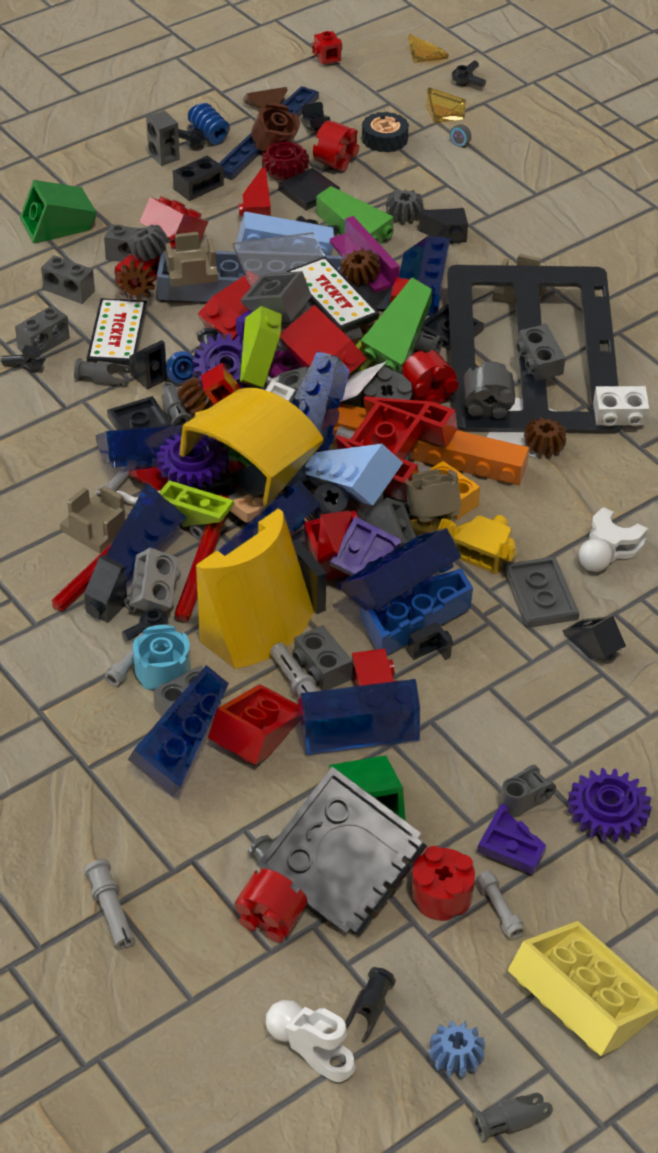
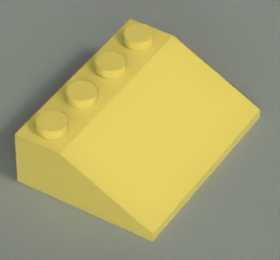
M579 921L523 941L508 968V971L517 979L520 985L532 992L544 1007L557 1015L567 1028L573 1030L586 1042L591 1050L597 1052L600 1056L620 1048L658 1016V991Z

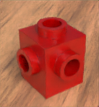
M334 31L314 34L312 52L317 56L321 64L340 62L342 41L336 36Z

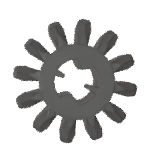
M397 189L396 192L390 193L386 202L387 213L394 217L395 222L401 221L403 224L419 220L420 210L424 208L421 194L415 193V190L407 191L405 189L401 191Z
M149 225L131 235L128 245L138 261L144 260L146 262L150 259H155L156 256L166 251L165 243H169L166 233L159 225Z

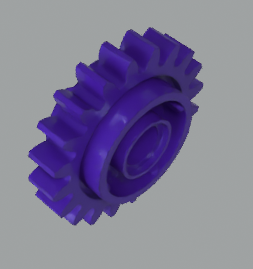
M218 333L216 341L209 336L207 344L201 342L200 350H195L194 353L195 359L192 361V366L196 368L193 369L192 375L199 376L198 378L202 381V374L221 363H226L230 365L231 369L228 371L241 388H252V386L240 382L243 344L239 343L240 336H237L233 341L231 340L230 333L227 334L226 339H223L221 334Z
M174 434V441L166 439V445L159 446L160 452H157L158 471H161L162 478L168 477V481L174 482L177 480V483H187L189 487L197 484L199 488H202V482L212 485V478L220 480L221 473L227 472L226 466H229L228 448H224L223 442H218L213 437L208 438V435H205L185 457L179 455L181 437L177 434Z
M601 768L600 775L590 770L588 778L580 775L579 783L572 784V790L569 792L568 813L573 814V823L580 822V831L588 828L591 829V838L600 833L602 841L605 842L607 836L611 835L613 840L618 842L619 835L621 834L625 839L629 840L631 831L639 835L641 826L646 827L648 818H650L652 807L650 806L651 797L646 796L647 788H638V778L628 781V772L620 777L618 776L617 769H613L611 775H608L604 768Z

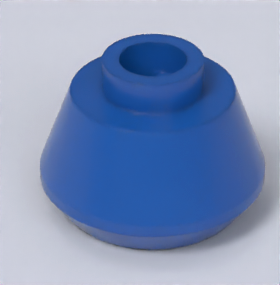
M179 351L168 359L166 372L174 383L182 385L186 380L196 377L192 375L193 369L196 367L192 366V361L195 357L191 353Z

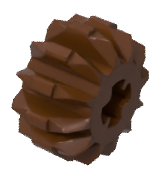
M361 248L360 251L353 249L351 254L346 253L345 258L340 260L341 273L352 285L355 284L358 288L362 284L368 286V282H376V277L380 275L379 258L371 249L367 251L364 248Z
M134 261L130 262V268L125 264L122 265L121 269L123 272H118L116 275L120 279V281L116 282V287H124L120 294L129 293V301L132 300L134 295L137 301L142 300V295L148 298L150 296L149 290L155 289V285L151 282L155 281L156 276L148 275L152 268L142 269L144 266L142 261L138 267H136ZM134 277H138V282H141L137 286L132 284Z
M192 377L186 380L178 389V397L181 403L193 415L196 412L207 410L214 405L203 391L202 381L199 378Z
M539 417L538 421L531 420L524 430V443L526 447H529L530 454L537 453L539 457L546 455L551 458L552 454L559 455L566 445V431L564 426H560V421L553 422L551 418L544 420L542 417Z

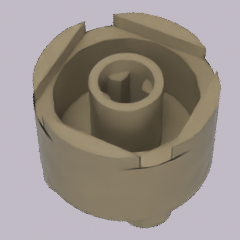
M440 469L427 470L411 475V481L405 480L409 513L418 516L419 521L428 522L434 520V516L445 515L450 517L460 513L459 508L462 504L458 474L455 471L448 470V474H441Z

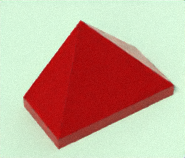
M158 466L129 471V475L154 491H161L168 483V477L162 478L161 471H158Z
M342 511L321 515L317 561L321 564L338 554L352 516L351 512Z

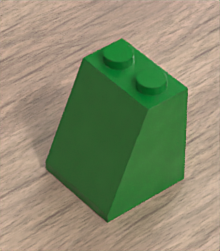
M33 180L20 215V220L32 242L40 243L89 231L92 222L96 219V210L82 187Z
M386 755L328 765L329 770L331 767H334L406 821L403 786Z

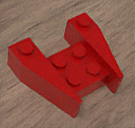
M365 396L366 418L351 439L337 435L338 449L383 444L403 462L383 493L408 503L405 480L411 481V475L419 473L418 464L404 460V458L418 438L446 447L458 430L455 409L430 401Z

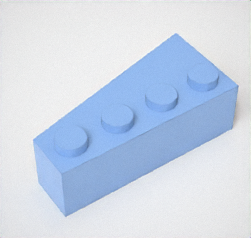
M244 212L234 252L331 255L333 247L330 244V238L334 237L333 227Z
M383 444L315 452L306 462L304 469L307 478L317 487L327 483L336 484L347 491L348 499L373 506L403 462Z

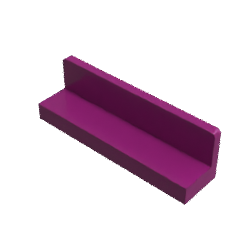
M354 216L345 218V234L330 238L332 247L343 259L345 254H351L353 249L355 251H360L361 248H364L365 251L371 249L379 258L381 270L380 275L376 277V282H368V287L374 293L393 287L395 279L399 278V264Z

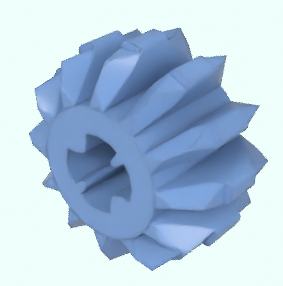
M451 1020L448 1028L439 1025L436 1034H432L430 1038L431 1049L429 1057L431 1061H436L435 1067L437 1071L447 1069L446 1074L448 1078L453 1075V1072H458L463 1079L466 1076V1070L475 1074L478 1070V1064H482L484 1061V1038L478 1037L479 1031L477 1027L468 1030L466 1021L461 1026H456L453 1020Z

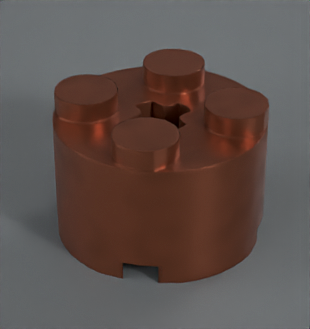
M266 104L264 108L259 110L251 129L252 138L256 142V148L265 151L271 145L279 142H293L300 127L298 116L295 113L294 115L288 111L289 108L283 104Z

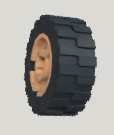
M393 112L370 114L362 122V142L373 151L386 153L398 151L407 145L409 123L401 115Z

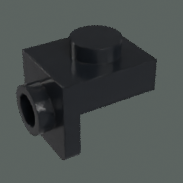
M322 102L308 103L301 106L304 126L312 128V131H319L326 121H330V116L324 115Z
M436 622L409 634L408 654L415 660L437 650L446 660L451 657L453 639L450 633L444 631Z

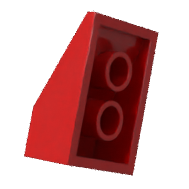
M249 272L212 296L197 314L206 328L217 330L223 339H226L227 334L230 333L231 340L234 341L237 337L236 318L250 310L241 303V299L259 278Z
M315 305L280 333L279 339L302 367H308L315 384L323 393L331 390L366 360L353 341Z
M259 684L217 708L208 738L216 742L219 747L230 750L241 756L244 761L256 765L274 752L305 716L307 711L302 706Z

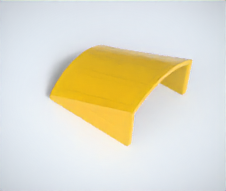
M242 388L182 426L179 455L185 457L205 435L227 444L251 461L267 477L263 505L268 506L323 444L324 439L312 421L300 409L283 397L263 389Z
M280 509L275 510L259 521L258 534L226 556L219 551H215L196 564L200 642L234 669L250 666L272 657L270 650L278 643H284L287 647L294 642V637L301 635L314 613L284 513Z

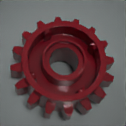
M279 142L271 145L266 150V153L262 154V168H266V172L272 178L278 180H286L293 176H298L299 173H304L305 169L309 168V154H307L306 149L303 150V147L297 143Z

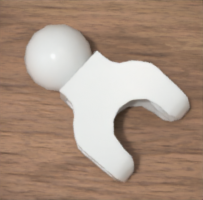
M605 507L601 508L592 518L593 528L590 530L589 540L582 544L578 552L581 565L588 571L598 572L607 568L616 559L635 557L646 544L649 528L638 523L630 528L616 526L612 523V516L615 512Z
M281 1000L270 1007L266 1013L265 1023L268 1032L274 1039L290 1042L291 1049L298 1052L316 1072L335 1082H342L355 1072L356 1065L353 1054L341 1044L348 1036L346 1024L341 1017L325 1008H318L316 1011L307 1007L302 1008L297 1002L291 1000ZM332 1058H335L345 1063V1065L333 1067L330 1065V1061Z

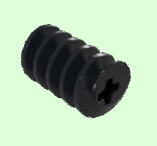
M332 483L323 484L318 487L306 507V513L310 521L320 519L322 514L342 512L348 504L347 491Z

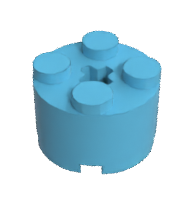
M170 625L151 626L143 630V635L138 639L137 637L133 642L134 668L136 677L142 683L143 688L154 690L160 685L183 675L185 672L191 671L189 639L185 633L182 632L181 634L175 631V627Z

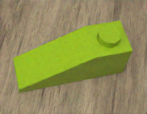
M260 306L245 318L240 382L255 388L264 387L280 338L282 314Z
M170 480L155 497L162 520L183 527L221 522L235 505L234 500Z

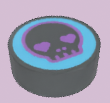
M458 124L450 130V139L454 145L463 147L471 141V132L466 125Z

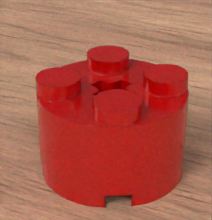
M326 121L316 135L319 141L317 145H313L314 160L344 172L352 157H356L359 152L360 146L357 144L358 131L335 121Z
M434 350L426 353L423 351L416 352L406 360L401 369L403 371L402 375L411 382V397L418 401H430L440 404L458 389L459 383L457 382L456 373L438 352Z
M438 846L428 847L425 853L418 858L413 867L411 897L418 906V910L424 916L434 920L446 921L451 920L452 916L457 914L461 916L467 912L472 904L475 881L472 858L454 849L440 848Z
M261 869L260 873H257V870L253 872L235 900L234 905L241 916L239 922L242 926L251 931H254L256 928L264 930L271 940L281 943L290 934L307 906V897L301 889L296 893L290 887L293 882L284 875L270 869Z

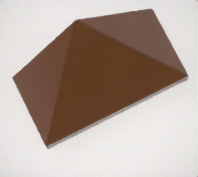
M287 87L251 92L247 93L243 100L245 103L261 109L268 103H280L288 89Z

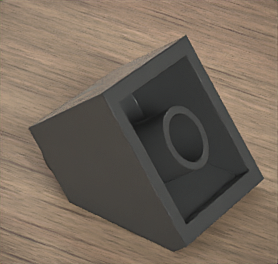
M303 271L262 274L242 297L241 303L253 312L260 306L282 314L281 324H288L295 319V316L304 308L312 295Z

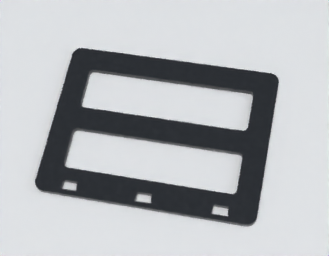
M452 265L448 268L450 361L459 383L458 389L452 393V409H455L457 427L465 432H524L531 420L538 421L539 417H542L544 420L551 418L553 422L560 421V426L565 427L566 433L616 434L621 430L622 425L596 426L593 406L596 387L619 386L608 279L605 269L590 266ZM473 286L514 287L518 339L520 330L542 325L539 287L580 288L591 411L549 410L546 379L535 381L532 373H529L526 369L523 356L519 355L523 409L520 411H507V415L501 419L471 416L465 402L463 380L468 369L471 368L472 371L476 369L472 303ZM595 290H602L603 297L595 296ZM600 344H608V351H600Z

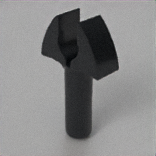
M25 345L22 355L2 356L1 363L2 365L26 364L31 372H35L42 367L46 358L35 359L39 358L43 351Z

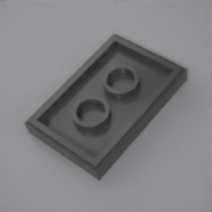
M555 556L504 564V574L526 628L579 620L580 613Z

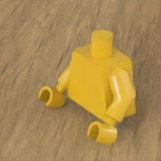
M480 515L476 516L471 522L458 526L451 520L441 519L437 532L445 534L449 539H453L452 557L496 575L499 573L504 560L512 562L517 557L515 540L511 538L512 529L508 526V521L504 516L496 515L491 520Z

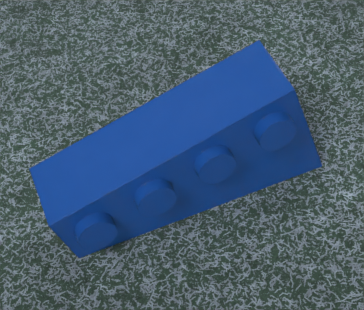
M462 568L361 597L359 619L375 649H385L386 654L389 655L407 645L409 634L415 630L425 628L436 622L441 626L469 610L473 587Z

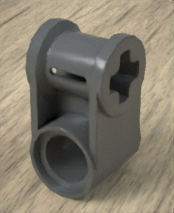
M536 765L528 766L522 772L503 782L499 806L501 803L505 804L509 808V814L512 817L520 816L538 804L549 800L555 793L556 785L552 781H547L540 774V769Z

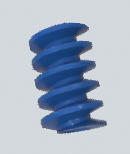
M201 103L193 106L188 111L189 122L194 127L203 130V136L211 144H220L228 135L230 124L210 104Z

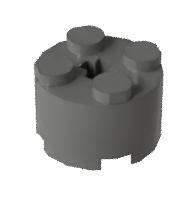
M483 362L482 367L476 368L473 371L470 368L465 373L463 384L465 402L471 416L494 417L496 419L505 417L507 411L515 404L516 398L513 374L506 370V365L498 362Z
M387 367L380 368L362 389L361 408L365 409V396L411 400V382L402 374L391 371Z

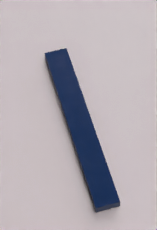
M301 86L282 104L289 108L288 111L293 115L295 113L299 118L302 115L301 106L318 100L319 92ZM251 133L219 162L224 167V178L233 180L263 152L256 148V142L253 140Z

